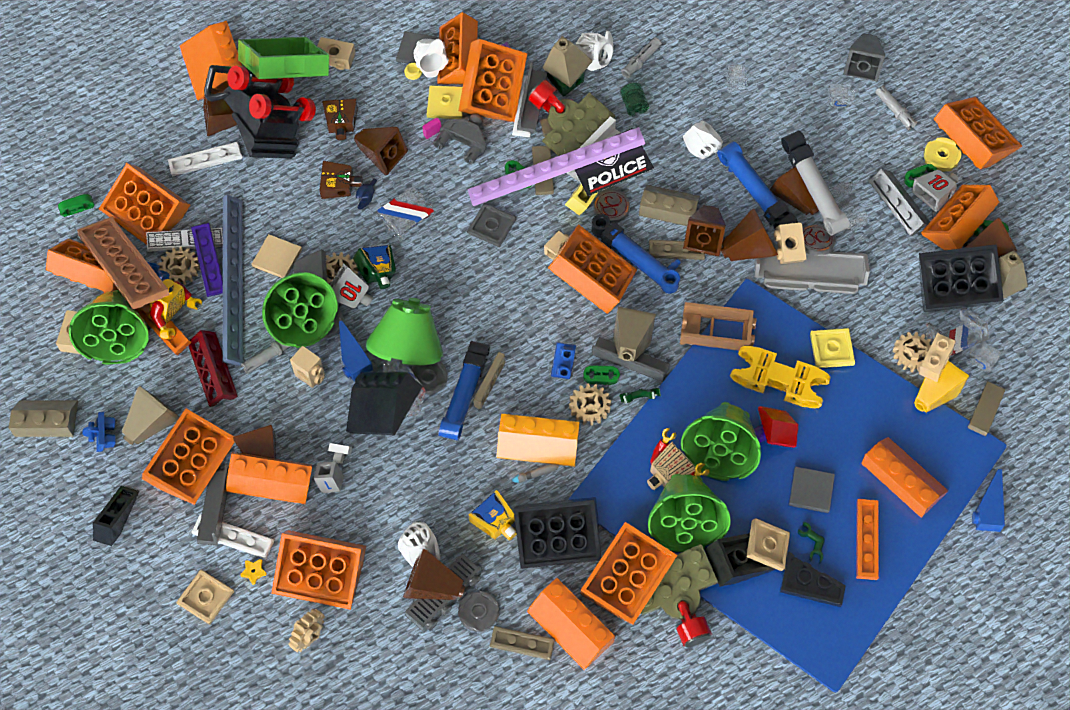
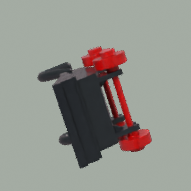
M209 66L204 95L211 102L224 99L233 110L232 118L237 123L249 157L288 159L295 157V150L298 147V140L295 137L299 126L298 120L310 121L316 112L315 103L311 98L301 97L291 106L288 99L279 94H287L292 90L294 78L258 79L248 68L243 66ZM215 73H227L229 86L223 92L212 94L211 89ZM254 82L267 83L265 87L253 86Z

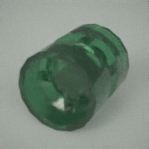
M629 83L620 90L621 98L625 103L629 116H635V113L638 112L643 114L649 109V103L640 83Z

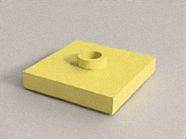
M429 86L427 118L462 119L463 112L458 110L463 87Z
M849 328L810 332L816 367L854 366L855 359Z

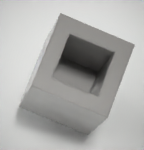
M337 462L317 463L314 480L322 493L340 492L344 475Z

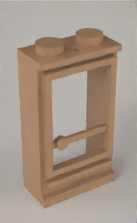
M685 302L680 344L740 350L742 346H754L755 335H751L752 329L756 327V318H753L754 310ZM701 317L711 318L710 336L699 335ZM714 319L743 322L742 340L713 336Z

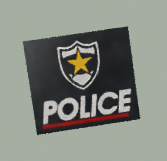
M641 145L575 169V172L587 196H590L650 171L654 167Z

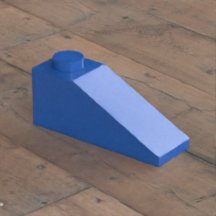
M341 320L339 322L344 366L342 371L347 378L351 377L355 382L356 377L361 372L373 371V365Z
M1002 469L996 471L977 509L972 514V523L976 524V530L1000 532L1005 526Z

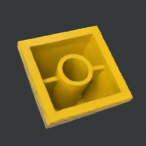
M948 361L938 382L924 377L914 401L915 407L927 413L956 398L961 393L969 375Z

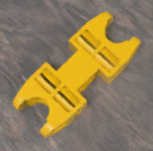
M742 346L740 348L739 356L744 358L750 364V367L741 368V370L733 369L731 371L730 377L736 383L760 393H764L766 386L786 392L784 401L801 407L820 408L822 406L823 399L812 391L811 386H819V384L828 385L831 379L828 373L816 366L798 360L795 368L775 362L777 353L759 347Z

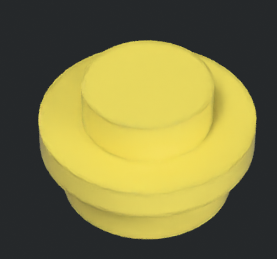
M409 63L404 71L405 76L411 80L418 79L422 75V71L416 66V63Z

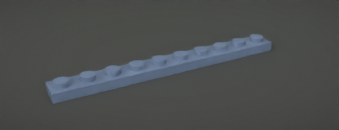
M226 195L223 197V362L240 366L243 363L242 200Z

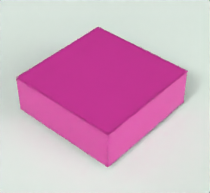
M438 118L422 126L423 135L426 139L440 132L441 121Z

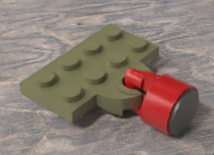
M547 80L540 81L528 96V100L539 110L543 108L548 112L547 120L553 129L542 142L558 156L579 149L610 116L615 118V115L590 92L579 103L570 99H557L555 96L557 89Z
M702 544L677 554L676 559L641 612L644 615L662 607L668 616L673 619H680L682 624L676 630L683 646L686 647L701 644L712 635L706 618L704 616L697 617L695 614L701 605L700 591L718 583Z

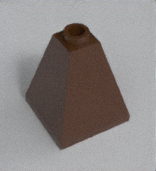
M213 88L211 89L212 94L222 92ZM204 95L203 111L207 136L237 125L236 121L232 118V113L234 112L224 99L211 102Z
M396 126L362 129L354 137L357 147L386 176L408 152L399 128Z
M796 167L780 176L770 188L775 196L805 215L809 213L814 215L819 211Z
M703 205L689 217L683 249L720 256L726 225L719 208Z
M752 209L722 242L723 248H721V252L724 258L729 257L730 261L778 255L755 209Z
M1000 218L995 219L965 247L997 244L998 258L1012 251L1017 252Z
M272 425L233 437L234 442L242 453L276 459V434Z
M423 549L415 560L403 597L410 599L455 600L457 597H462L465 586L462 585L463 580L430 552Z

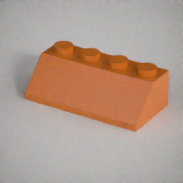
M464 12L439 27V39L445 44L446 56L449 61L442 70H439L437 84L464 83L471 42L477 40L478 21Z
M962 185L924 228L921 234L943 250L961 249L999 203L991 185Z
M66 239L48 250L47 271L57 276L69 278L73 282L85 284L89 288L102 290L104 293L118 290L85 244Z
M889 437L879 441L868 451L861 463L921 518L948 492L942 484Z
M232 452L226 492L306 504L312 464Z
M558 578L553 580L539 594L527 610L583 670L614 643L615 635Z

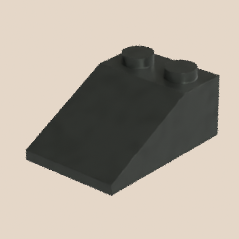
M750 533L717 539L705 548L719 587L736 584L777 570L746 557Z

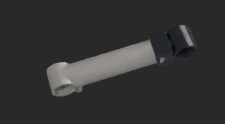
M798 130L782 137V147L787 154H790L788 158L793 168H797L821 213L826 231L832 236L849 228V220L846 214L840 211L812 158L814 153L809 144L806 143L803 133Z

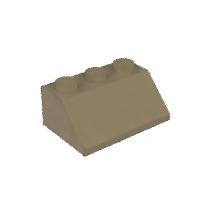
M646 185L640 203L639 216L687 226L689 217L697 211L700 196Z
M20 400L11 410L9 430L15 437H73L78 400Z

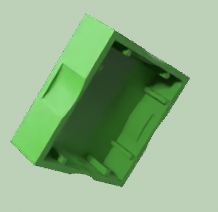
M307 37L238 39V60L258 79L329 76V54L317 47Z

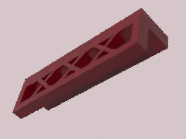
M200 330L190 339L191 343L188 347L208 405L213 407L222 399L233 400L238 395L228 366L223 362V352L216 332ZM199 341V349L197 351L195 344ZM203 356H204V358H205L204 367L202 366V363H201ZM208 372L211 375L209 383L207 381ZM214 388H215L216 393H217V396H216L215 398H213V390H214Z

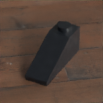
M124 486L119 487L93 522V541L109 546L115 543L139 494L138 490Z

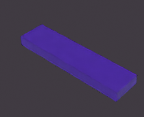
M210 223L193 226L191 230L207 297L223 294V277Z

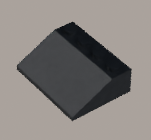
M997 244L919 253L923 312L996 305L1004 301Z
M361 372L356 377L351 390L346 432L352 434L395 436L423 386L408 372Z
M596 497L516 505L513 508L521 569L601 560Z

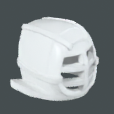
M606 31L605 37L598 33L581 34L576 42V46L592 60L587 69L594 71L607 66L613 55V37L611 32Z
M422 39L417 42L413 52L416 66L420 68L426 77H436L439 70H442L449 61L446 56L444 42L440 39Z
M705 121L694 124L683 135V140L690 153L701 159L717 153L722 147L723 140L712 126Z
M413 522L400 536L398 548L412 567L423 549L436 556L438 560L441 559L436 537L426 523Z

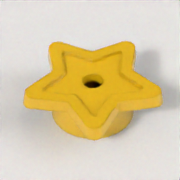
M259 559L254 563L246 560V569L240 576L242 578H249L252 585H254L259 578L267 575L262 569L263 560Z

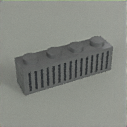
M463 553L448 567L463 580L462 585L465 586L462 597H457L455 600L417 599L405 611L406 617L423 633L427 629L431 631L437 625V619L441 615L446 616L451 611V605L456 600L460 601L464 598L467 588L470 585L474 587L480 581V568Z

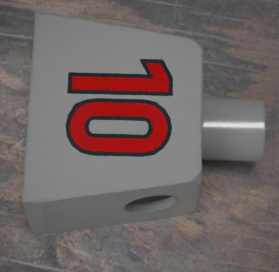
M941 170L933 171L914 179L912 193L937 212L955 194L958 177L954 173L947 176Z
M343 264L330 283L337 302L354 309L359 302L366 307L369 306L373 299L372 296L366 293L369 286L348 266Z

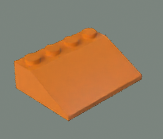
M227 21L208 26L180 45L197 101L204 99V87L210 65L242 66V63L238 60V52ZM215 73L212 88L223 92L229 86L228 74Z
M482 39L471 42L458 111L471 115L475 113L480 114L485 118L515 122L527 53Z
M976 97L947 103L934 118L938 127L949 135V138L961 148L962 153L967 155L980 170L994 165L1022 147L1014 136Z
M126 163L99 210L112 217L115 222L147 245L146 232L170 231L182 220L190 204L140 167Z
M579 224L548 267L554 274L607 314L620 302L637 271L635 267Z
M185 408L142 473V479L166 493L195 505L235 443L234 436Z
M625 522L587 579L580 594L599 607L633 625L677 555Z
M287 530L281 536L271 594L351 610L363 567L366 546Z

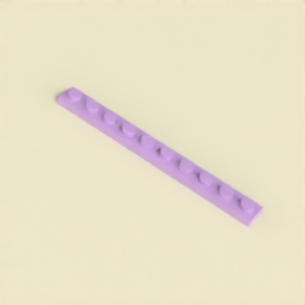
M639 127L467 189L472 205L476 206L644 145L645 141Z

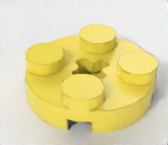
M944 137L936 138V140L928 142L925 147V163L932 164L937 170L942 172L952 171L961 159V150H958L956 143L951 139ZM944 152L946 157H941L939 154Z

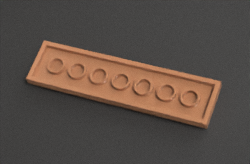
M112 217L77 230L78 236L132 309L143 307L148 303L169 295L168 288Z

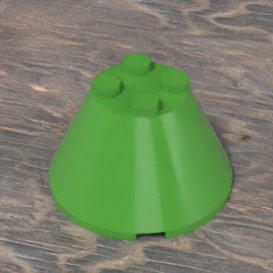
M306 272L289 274L278 280L268 291L262 307L263 323L268 333L282 345L296 348L313 345L323 339L333 327V321L338 311L337 298L332 287L321 277Z
M119 290L105 292L97 296L73 316L69 326V338L74 348L85 358L103 361L102 364L106 365L122 364L136 359L144 352L149 339V332L145 321L137 309H132Z
M409 298V301L393 299L391 306L366 341V348L373 355L387 361H391V358L403 360L402 364L406 365L434 364L443 357V350L432 316L431 306L420 303L418 298Z
M723 402L720 406L694 420L687 426L682 435L681 449L695 467L699 463L705 464L701 468V472L703 473L708 469L709 474L707 477L716 480L729 481V478H745L755 471L761 458L760 443L749 419V413L728 402Z
M674 474L671 476V480L667 482L649 514L648 530L651 537H654L659 544L671 551L684 552L700 544L705 549V546L715 542L717 539L724 538L727 534L731 522L730 513L724 502L702 481L700 476Z

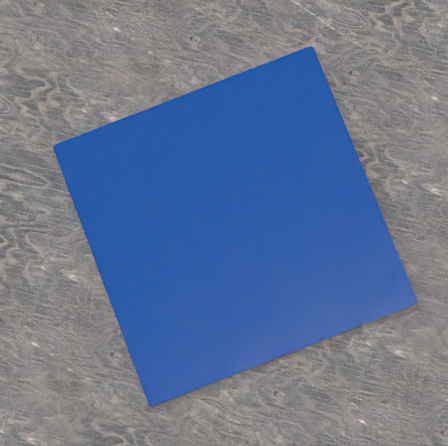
M749 279L744 280L724 307L754 310L753 318H756V327L752 329L751 334L755 335L753 347L777 353L775 362L795 368L797 360L815 366L810 332L827 329ZM714 319L713 336L742 340L743 322ZM711 323L701 335L710 336ZM692 345L658 387L660 388L661 396H655V399H649L570 496L569 500L596 497L599 526L616 537L623 524L627 522L658 542L649 533L648 517L664 486L661 484L653 490L648 485L647 480L654 476L650 472V460L654 448L660 439H663V431L670 428L667 432L669 438L673 433H676V438L669 440V444L673 442L685 455L681 449V439L687 426L694 420L720 406L723 402H728L748 412L753 428L762 424L758 411L759 406L786 411L798 423L796 447L791 448L768 444L765 440L760 442L761 458L759 465L749 476L739 479V477L729 478V481L716 480L707 476L700 477L724 502L729 510L731 522L724 538L750 533L751 523L755 518L790 532L787 555L788 552L794 554L796 558L812 565L811 567L819 572L826 573L846 585L842 606L837 607L781 593L780 589L784 570H774L719 587L717 583L701 590L700 595L707 603L836 693L847 680L1006 449V444L990 433L984 436L969 429L970 421L944 404L927 413L918 410L915 407L914 401L919 388L854 346H852L855 359L854 366L820 368L828 373L831 379L828 385L819 384V386H811L812 391L823 399V403L820 408H808L784 401L786 395L784 391L766 386L764 393L745 388L732 380L730 374L733 369L741 370V368L750 367V364L739 356V350ZM887 437L948 490L922 518L861 464L865 454L879 441ZM795 467L835 474L829 513L789 506ZM858 499L878 500L879 578L877 580L856 578ZM803 522L809 523L811 530L824 537L825 541L822 547L823 560L820 564V557L816 554L813 555L811 562L809 560V556L814 550L815 541L809 537H801L798 534V529L803 532L808 531L803 526ZM672 551V552L675 553L676 555L679 554V553H682V552Z

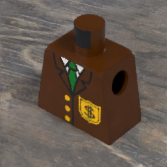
M357 100L322 101L329 133H335L337 140H345L346 132H354L358 112Z
M323 161L320 182L321 199L351 196L352 187L363 185V177L353 176L350 165Z

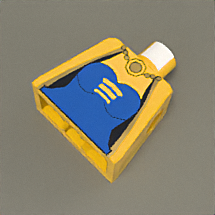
M497 490L469 514V521L493 539L503 534L508 540H512L517 535L516 530L511 526L515 522L514 513Z

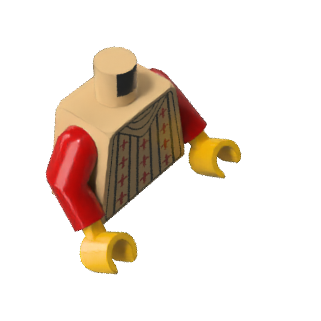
M670 428L663 431V439H660L654 448L650 460V472L654 476L647 480V483L653 490L661 484L665 487L674 474L707 476L709 474L708 469L703 473L701 472V468L705 464L699 463L695 467L673 442L669 444V440L676 438V433H673L670 438L667 436Z

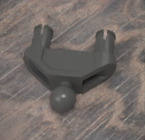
M475 113L470 116L469 121L457 119L445 122L440 127V133L433 141V145L436 148L439 146V149H443L448 139L453 138L471 147L463 159L465 162L473 164L478 155L486 150L485 140L479 128L483 122L482 116Z

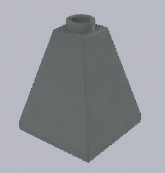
M863 33L850 47L843 75L878 82L885 52L877 36Z

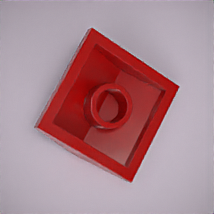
M759 406L758 411L767 443L791 448L796 447L798 423L784 410Z

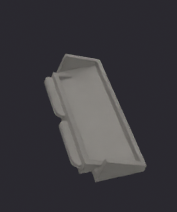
M831 251L827 255L818 254V256L806 253L807 260L789 264H780V260H777L776 256L755 258V277L764 278V285L774 289L805 291L808 288H812L818 292L855 294L858 292L859 285H867L870 272L868 256L862 253Z

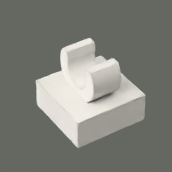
M330 443L328 451L335 452L333 462L343 463L344 454L351 455L352 447Z

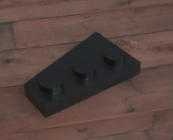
M788 552L780 592L841 607L846 585L826 573L819 572L811 567L812 565L799 560L794 554Z

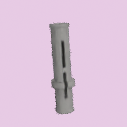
M654 37L636 56L630 59V62L621 70L622 75L625 78H630L637 69H641L643 63L662 46L661 41Z
M884 85L881 86L882 90L878 88L875 94L895 114V118L900 120L907 130H911V127L914 128L917 122L908 114V110L900 105Z
M272 342L271 346L242 363L241 366L244 367L245 373L249 374L273 357L282 355V352L291 346Z

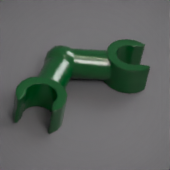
M641 388L634 392L620 394V400L624 403H630L634 399L643 397L655 399V396H661L660 388Z
M803 522V526L808 531L803 532L798 529V534L801 537H809L815 541L814 550L811 552L809 560L811 562L813 555L816 554L820 557V564L823 560L822 547L825 541L824 537L811 530L809 523Z

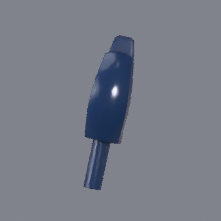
M373 178L370 183H365L357 189L356 198H361L358 209L365 208L372 201L375 191L373 186L377 179Z

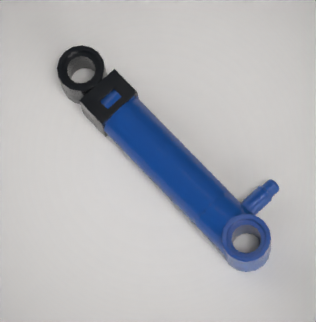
M731 142L717 152L721 163L728 166L729 172L735 174L764 211L763 216L770 225L773 224L774 229L779 225L798 223L797 218L791 212H788L789 208L784 201L776 198L746 160L741 147L736 142Z
M597 214L593 217L592 234L601 238V242L610 249L614 248L661 287L663 292L671 294L678 290L680 275L675 270L681 264L679 259H676L666 267L624 234V229L616 222L610 225V218L607 215Z
M470 341L447 413L440 424L439 436L459 441L463 423L479 377H482L485 363L487 362L486 355H489L490 345Z

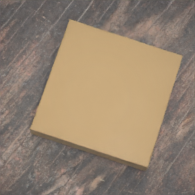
M268 234L252 262V267L283 278L289 274L294 265L293 262L297 260L302 251V247Z
M757 518L753 519L746 557L779 571L784 570L790 532Z
M201 569L176 603L210 625L234 593V590Z

